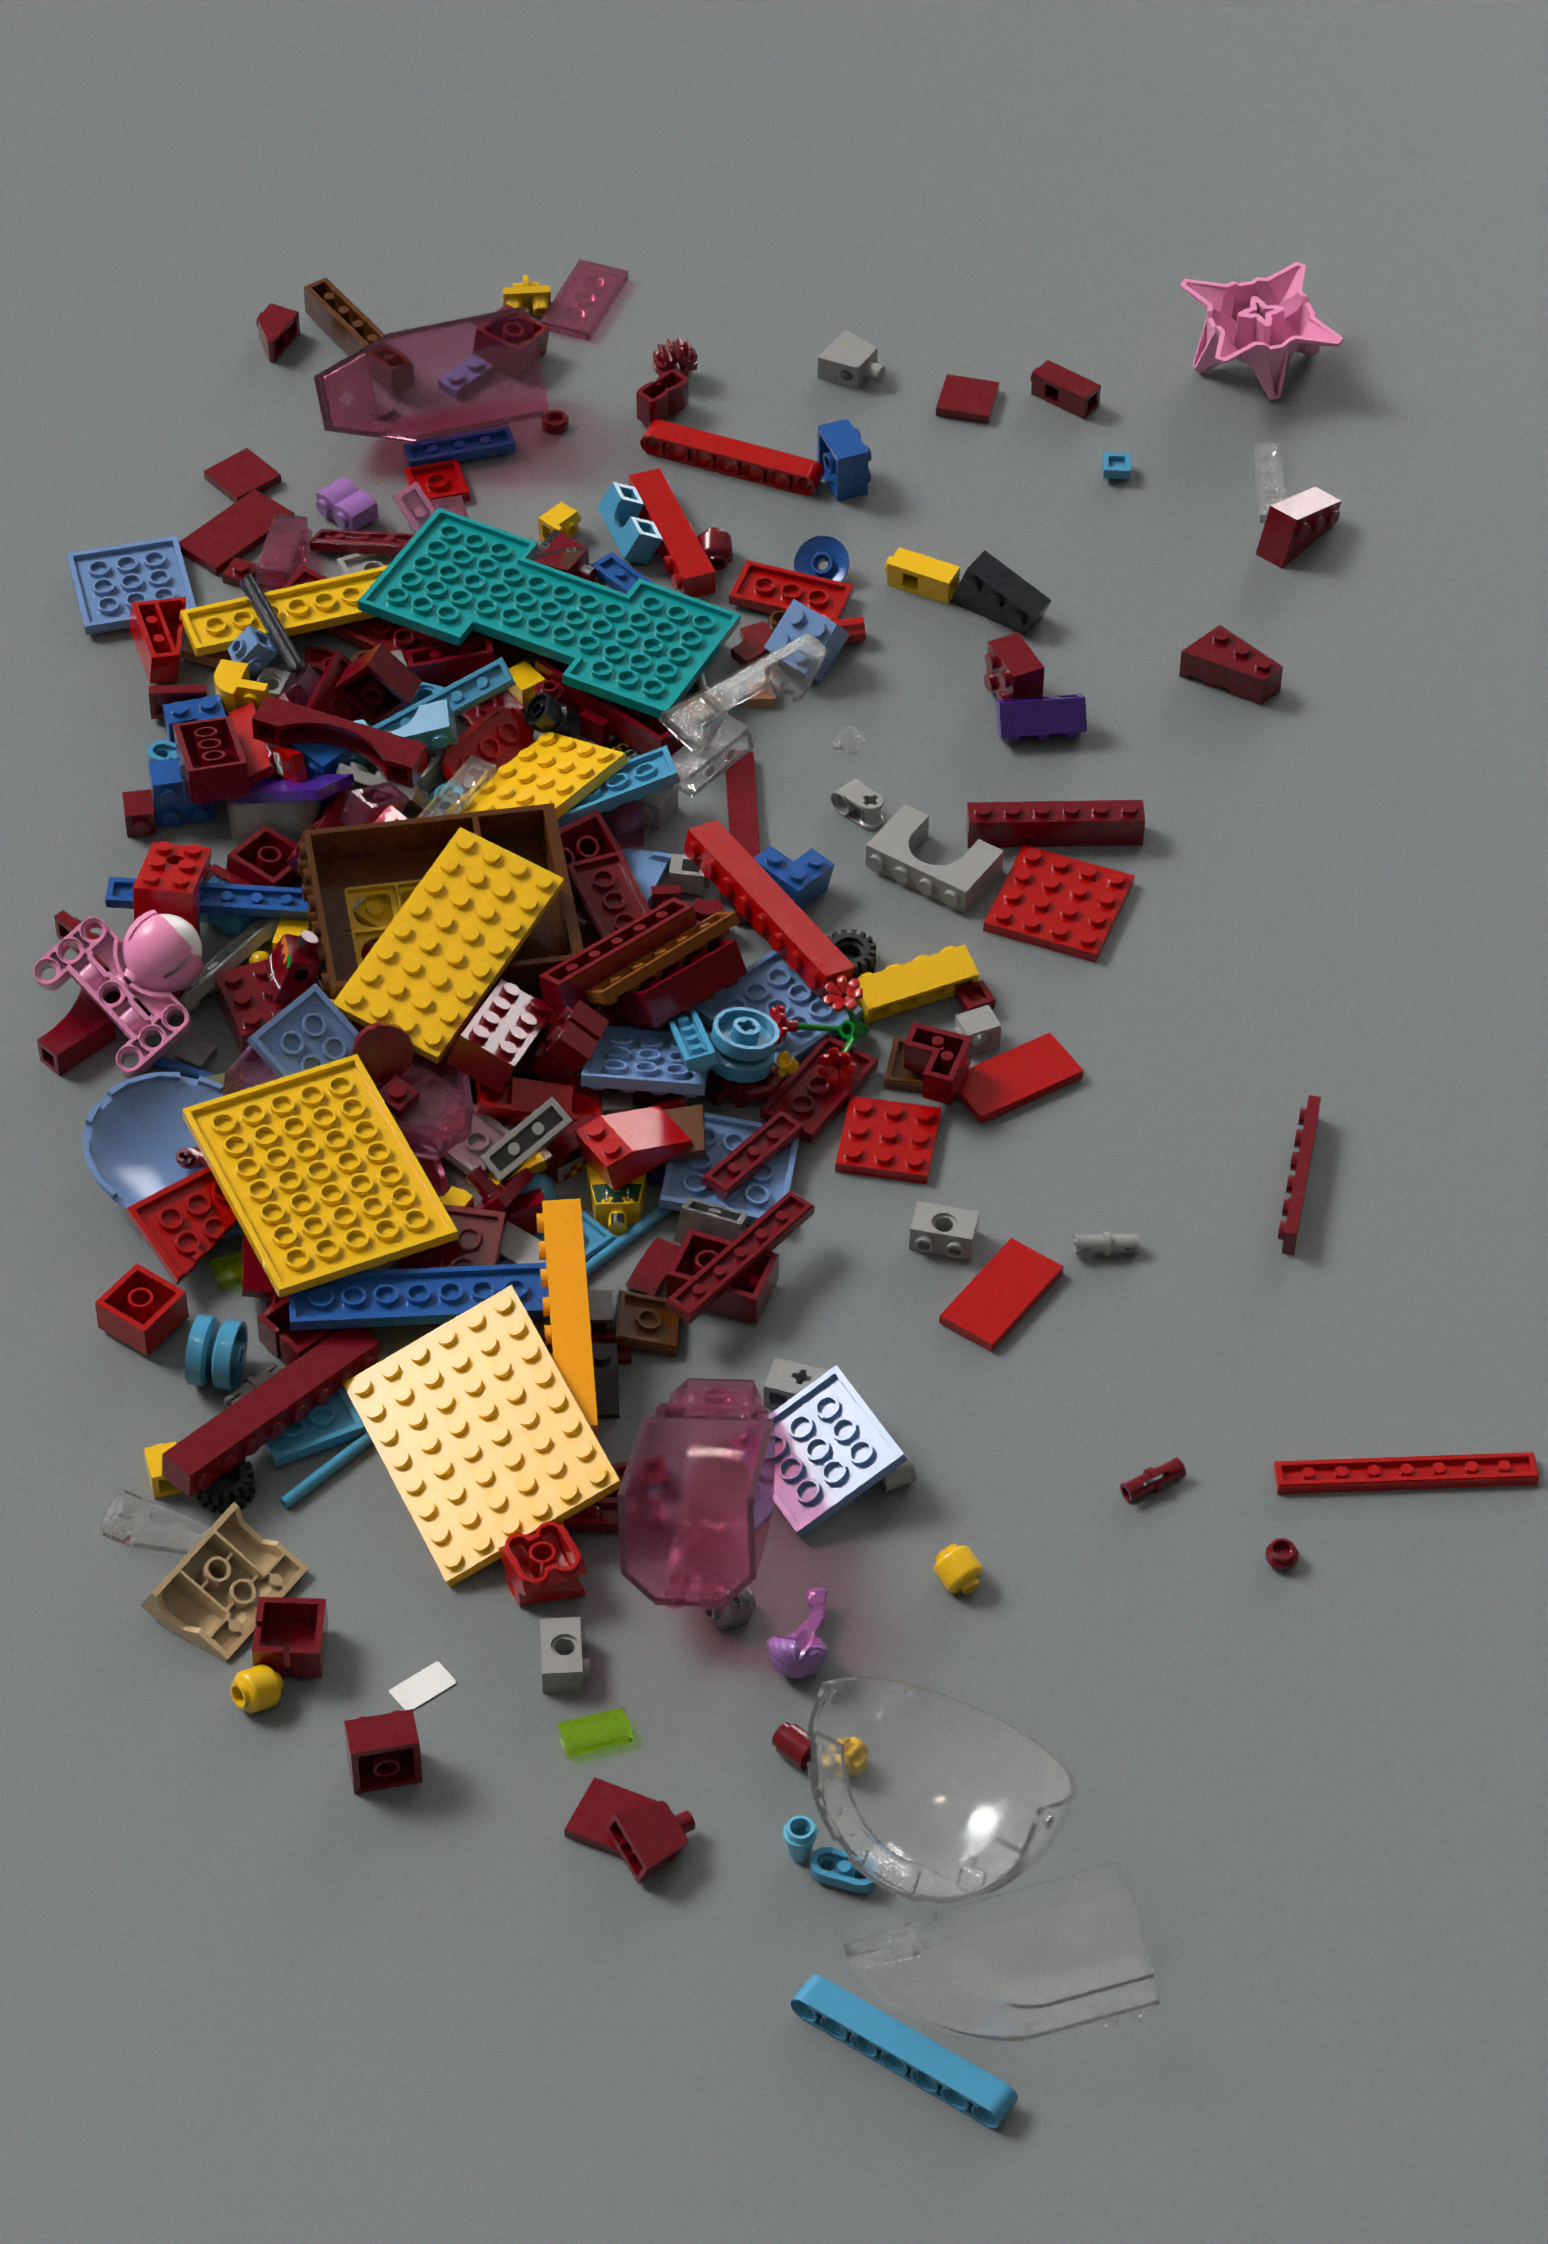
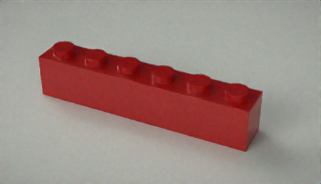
M657 468L629 475V486L636 487L644 503L638 518L653 521L662 537V541L657 547L655 554L661 556L664 571L666 573L669 572L671 575L673 588L693 598L716 593V572L661 469Z

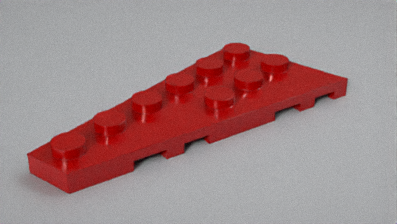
M209 1166L127 1207L128 1217L176 1285L238 1223Z

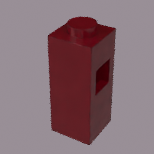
M1050 360L1035 368L1031 374L1032 395L1082 419L1088 417L1100 405V384Z

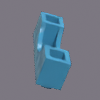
M447 699L419 705L416 714L406 725L393 731H387L427 744V750L444 748L458 743L455 715ZM363 719L353 721L368 726ZM349 750L350 764L351 762L362 766L372 764L361 755Z

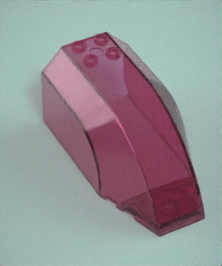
M524 306L391 332L314 376L325 431L406 442H421L550 418L537 340L530 312Z
M688 1378L670 1394V1401L668 1403H660L656 1407V1414L654 1416H646L641 1421L617 1494L621 1574L655 1605H665L672 1609L683 1606H696L705 1610L724 1607L756 1579L772 1514L775 1440L773 1420L768 1418V1410L766 1406L762 1405V1397L754 1380Z

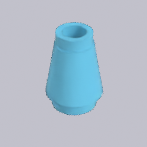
M798 1815L792 1817L783 1828V1836L790 1859L799 1864L809 1860L818 1835L816 1825L806 1816Z

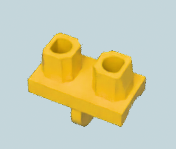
M523 275V283H513V287H503V306L508 304L521 312L522 307H533V315L546 316L548 306H551L550 285L539 286V282H529L528 275Z

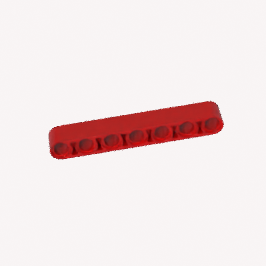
M657 419L652 421L640 440L641 448L647 454L803 496L812 495L825 475L824 467L815 460Z

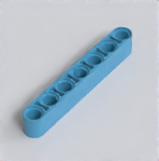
M811 1975L790 2002L792 2010L804 2021L988 2128H998L1018 2101L1017 2093L1006 2082L820 1975Z

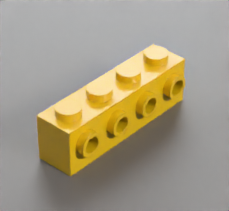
M965 944L957 947L948 946L936 954L929 956L920 955L911 962L901 965L899 963L892 964L885 968V970L876 973L867 972L860 975L857 979L860 982L859 988L863 989V997L855 1001L863 1008V1020L867 1024L954 996L955 988L977 982L979 972Z

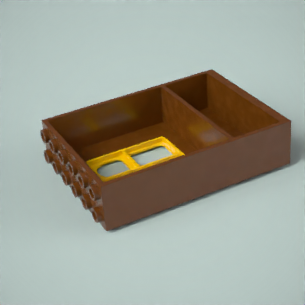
M554 803L303 830V842L298 843L299 858H297V868L299 876H303L304 884L301 885L303 902L308 904V910H306L308 928H312V932L318 937L315 951L319 962V971L316 977L317 980H321V990L328 998L336 999L362 963L361 950L364 945L371 940L379 939L388 927H368L361 924L353 913L355 904L360 899L368 896L387 895L390 898L394 918L404 905L402 895L405 892L415 890L454 834L461 827L564 878L563 888L484 999L489 997L501 979L516 985L527 994L542 993L539 975L584 950Z

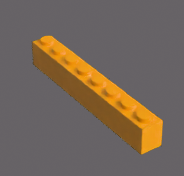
M581 1198L542 1201V1213H537L536 1219L537 1233L544 1232V1241H538L539 1261L546 1260V1269H540L541 1289L548 1288V1297H542L543 1317L550 1316V1325H544L545 1345H552L551 1356L598 1439Z

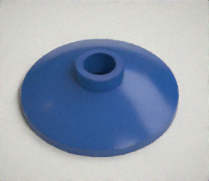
M816 536L808 539L800 546L794 559L795 571L840 582L846 577L850 565L849 555L844 545L830 536ZM821 562H828V567L825 570L819 569Z

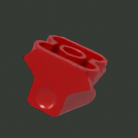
M542 1523L536 1529V1533L530 1536L521 1533L513 1534L508 1537L504 1546L498 1548L505 1566L507 1586L519 1606L578 1598L587 1595L577 1577L587 1573L585 1563L563 1523Z

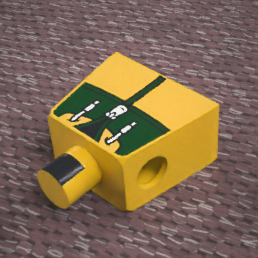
M587 1167V1191L594 1220L601 1225H608L609 1231L616 1235L625 1233L627 1231V1224L639 1222L647 1191V1172L614 1192L592 1167Z

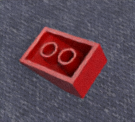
M659 1105L602 1115L574 1131L582 1157L614 1192L693 1145L692 1140Z

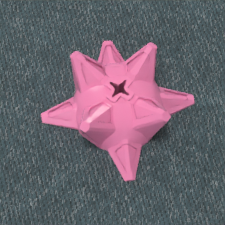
M1295 262L1267 278L1256 277L1252 281L1241 283L1232 281L1222 284L1184 279L1179 286L1207 309L1206 321L1193 362L1194 369L1201 374L1233 359L1248 363L1269 400L1281 398L1291 355L1295 352H1300L1305 356H1315L1320 351L1319 346H1340L1344 338L1315 317V311H1313L1307 295L1302 292L1307 265Z

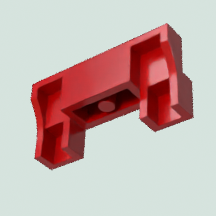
M574 1073L566 1085L512 1077L501 1094L476 1080V1114L504 1118V1124L516 1127L548 1099L553 1097L573 1122L588 1114H591L596 1119L602 1116L601 1090L597 1091L581 1086V1078H577V1073Z

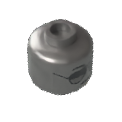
M733 1581L711 1588L706 1595L703 1610L706 1618L712 1621L716 1627L727 1629L748 1622L755 1610L756 1603L754 1595L748 1587H745L740 1582Z

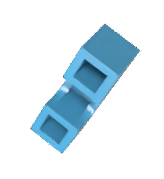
M612 482L597 508L621 556L630 563L638 562L647 565L661 543L662 537L653 521L638 518L644 503L636 487Z

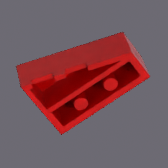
M186 597L131 603L129 629L150 684L178 681L184 631L180 611L186 609Z

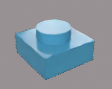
M1103 452V479H1131L1130 453Z

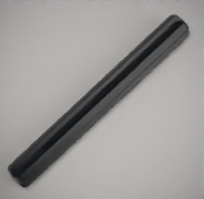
M246 574L239 582L242 590L288 671L293 673L294 676L300 675V672L305 670L302 659L257 580L250 574Z

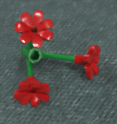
M845 975L837 977V985L833 982H828L825 985V989L829 993L824 997V1002L827 1006H832L837 1012L845 1009L849 1016V1020L843 1021L840 1025L798 1023L797 1020H787L785 1007L777 1005L776 1008L771 1007L769 1012L770 1017L777 1023L780 1030L777 1045L781 1044V1040L787 1035V1032H797L798 1030L840 1032L843 1038L848 1039L842 1052H839L837 1047H832L828 1050V1055L822 1054L817 1059L818 1064L822 1065L818 1069L819 1074L823 1077L829 1075L828 1083L832 1086H837L839 1079L845 1084L852 1081V1075L856 1073L857 1065L849 1062L851 1059L849 1052L858 1039L867 1036L869 1033L868 1026L863 1025L854 1013V1009L857 1008L855 1000L863 997V989L859 988L860 982L858 979L853 978L848 983Z

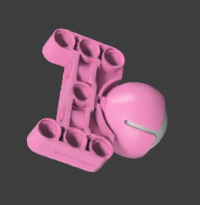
M151 910L136 918L128 928L124 940H120L102 919L94 916L86 918L34 965L33 973L38 984L44 990H57L72 978L130 1039L117 1052L116 1064L124 1076L133 1078L147 1071L191 1030L192 1021L187 1009L172 993L183 990L193 984L202 974L205 965L201 960V940L195 928L179 916L158 914L155 910ZM96 927L102 929V934L99 938L89 939L87 937L90 929ZM77 948L80 951L77 958L73 960L64 958L65 952L68 949ZM96 957H98L106 965V967L110 970L109 972H107L97 962ZM48 968H53L57 971L55 977L51 980H43L41 978L43 971ZM116 991L121 994L120 999L115 1003L110 1004L105 1001L107 994ZM137 1000L151 1013L150 1016L138 1005ZM179 1014L185 1017L182 1025L178 1027L169 1025V1020L172 1016ZM152 1035L162 1037L161 1043L156 1047H148L146 1045L147 1039ZM131 1055L137 1056L139 1061L133 1068L123 1066L126 1057Z

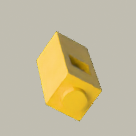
M901 547L897 549L893 557H888L884 571L887 573V585L945 604H949L960 583V566Z

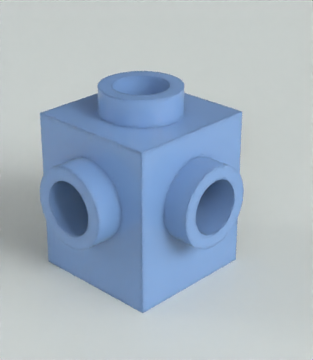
M249 625L227 649L232 661L247 663L249 665V674L255 677L278 654L270 637Z

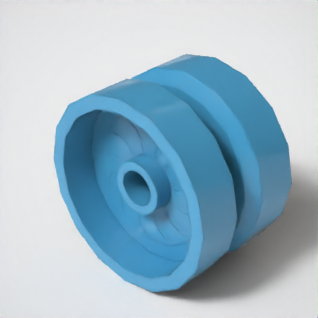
M731 1007L722 1010L714 1018L710 1042L715 1050L718 1064L711 1065V1069L717 1075L739 1083H754L765 1079L771 1073L780 1030L777 1023L769 1015L752 1008Z
M197 1315L191 1327L186 1347L184 1373L187 1384L204 1387L212 1380L216 1389L234 1391L237 1388L243 1373L248 1346V1329L245 1321L226 1319L220 1325L216 1316Z

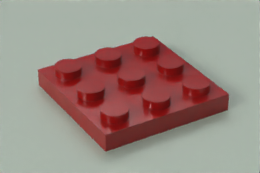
M850 1095L835 1162V1172L927 1184L941 1119V1108Z

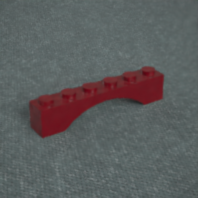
M267 695L252 717L253 738L279 747L303 743L329 744L342 747L369 760L380 770L386 780L410 788L415 787L428 766L427 744L346 720L336 715L317 711L310 707L288 702L284 699Z

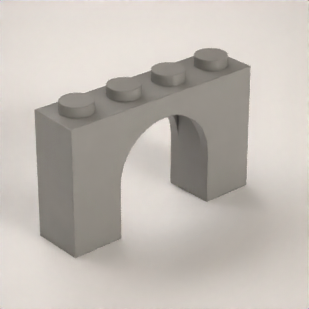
M904 804L866 844L865 866L926 896L932 897L949 907L966 913L1003 872L1004 851L978 839L966 854L954 863L947 865L924 863L913 856L912 853L928 837L929 815Z

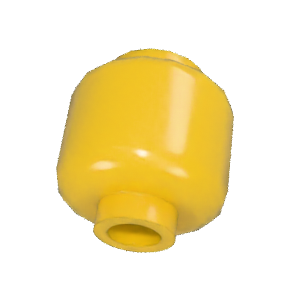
M954 1543L936 1555L934 1573L949 1593L954 1594L962 1591L966 1595L980 1585L978 1579L983 1573V1566L968 1546H958Z
M265 1664L245 1669L236 1674L231 1684L230 1693L232 1700L238 1708L251 1714L273 1707L278 1704L281 1698L283 1680L278 1672H274L270 1666Z

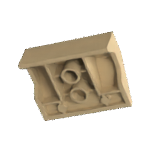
M233 1502L151 1592L141 1607L168 1630L226 1662L256 1627L258 1597H284L309 1567L279 1541L262 1538L244 1522L239 1506Z

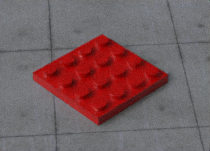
M1023 845L984 921L983 931L1097 962L1134 885L1135 875Z

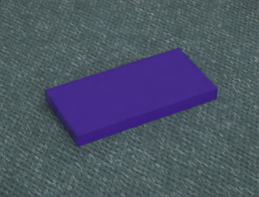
M353 774L307 775V781L300 783L279 776H269L250 785L251 795L243 796V798L228 801L231 804L320 801L353 786L355 780Z

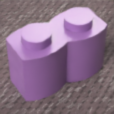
M341 477L316 492V507L319 513L331 520H335V523L341 529L358 531L379 518L377 502L365 491L359 490L346 478Z

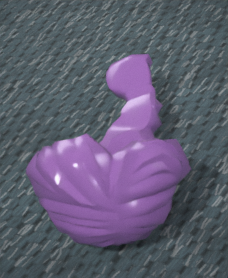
M823 1587L809 1589L806 1593V1602L813 1612L809 1615L808 1619L793 1633L785 1636H772L766 1642L774 1668L788 1678L804 1679L814 1675L821 1663L829 1657L828 1646L819 1638L820 1629L825 1626L824 1621L827 1618L825 1613L827 1589Z

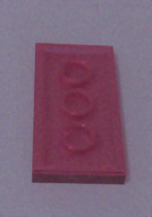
M579 259L540 322L550 327L551 332L590 341L628 280V271Z

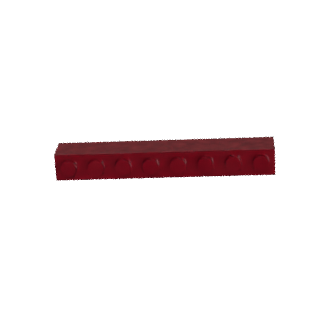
M361 1327L339 1329L162 1454V1476L188 1497H191L199 1490L206 1489L213 1480L223 1473L230 1472L237 1463L247 1456L254 1455L269 1440L278 1438L286 1428L295 1422L303 1420L307 1413L317 1405L327 1403L331 1396L337 1393V1389L340 1387L345 1389L344 1384L347 1380L378 1363L379 1341Z

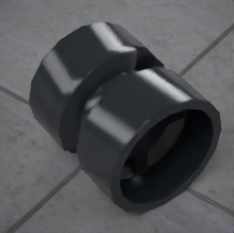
M546 692L536 694L528 703L524 712L525 724L537 732H553L571 737L575 732L579 720L578 713L564 703L558 704L557 699Z

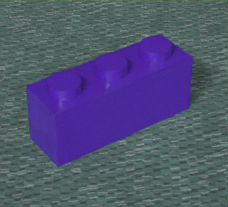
M1082 694L996 700L998 735L1001 738H1005L1006 742L1023 741V736L1033 735L1035 740L1051 739V734L1062 733L1065 738L1079 737L1080 732L1087 731L1086 699Z

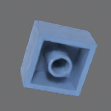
M793 599L764 648L787 664L821 682L850 634L835 622Z

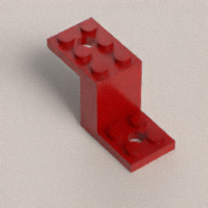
M166 841L152 842L133 886L134 921L145 912L155 910L158 914H172L188 921L200 937L199 887L211 860V848L201 847L197 844L186 846L175 845ZM185 989L173 992L172 994L173 996L182 997Z

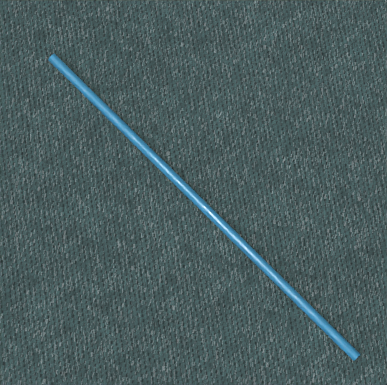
M658 1206L586 1262L587 1277L674 1210ZM368 1431L279 1499L280 1504L285 1509H289L373 1444Z

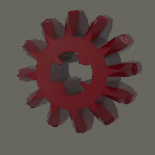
M678 337L674 342H671L667 338V343L665 345L658 344V350L653 352L652 365L654 371L659 376L668 370L676 369L685 376L692 377V371L697 370V352L688 340L682 342Z

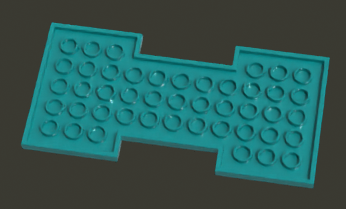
M439 507L358 600V610L457 646H460L473 630L568 664L570 666L562 675V684L665 721L741 622V614L640 578L628 593L625 594L532 561L531 559L538 552V542Z

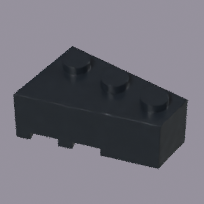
M984 550L966 569L950 602L1026 635L1044 616L1052 600Z

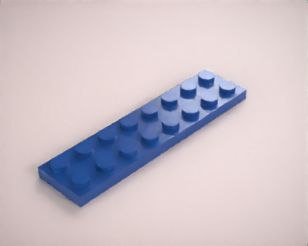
M545 1263L360 1271L290 1294V1331L445 1324L510 1285L516 1291L531 1319H550V1316L543 1317L542 1297H548V1288L541 1289L540 1269H546Z

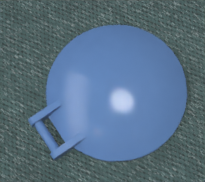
M180 1072L143 1074L127 1079L108 1090L107 1095L99 1103L96 1102L90 1110L83 1131V1155L93 1179L110 1198L127 1208L205 1168L185 1169L180 1167L176 1161L178 1150L198 1147L182 1117V1109L230 1093L223 1090L224 1085L202 1076H199L198 1080L181 1077ZM239 1222L223 1239L237 1235L241 1237Z

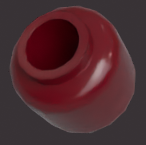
M712 527L697 537L715 571L724 569L732 561L733 546L728 532Z

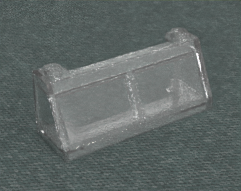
M807 633L767 652L663 711L658 721L692 753L700 758L709 752L712 746L711 742L729 710L766 689L775 698L779 697L781 693L792 695L791 700L794 703L802 699L827 657L829 650L812 634Z

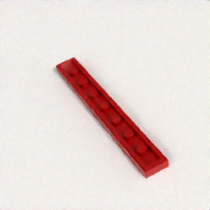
M1534 1452L1274 1461L1273 1466L1277 1494L1538 1485L1539 1481Z

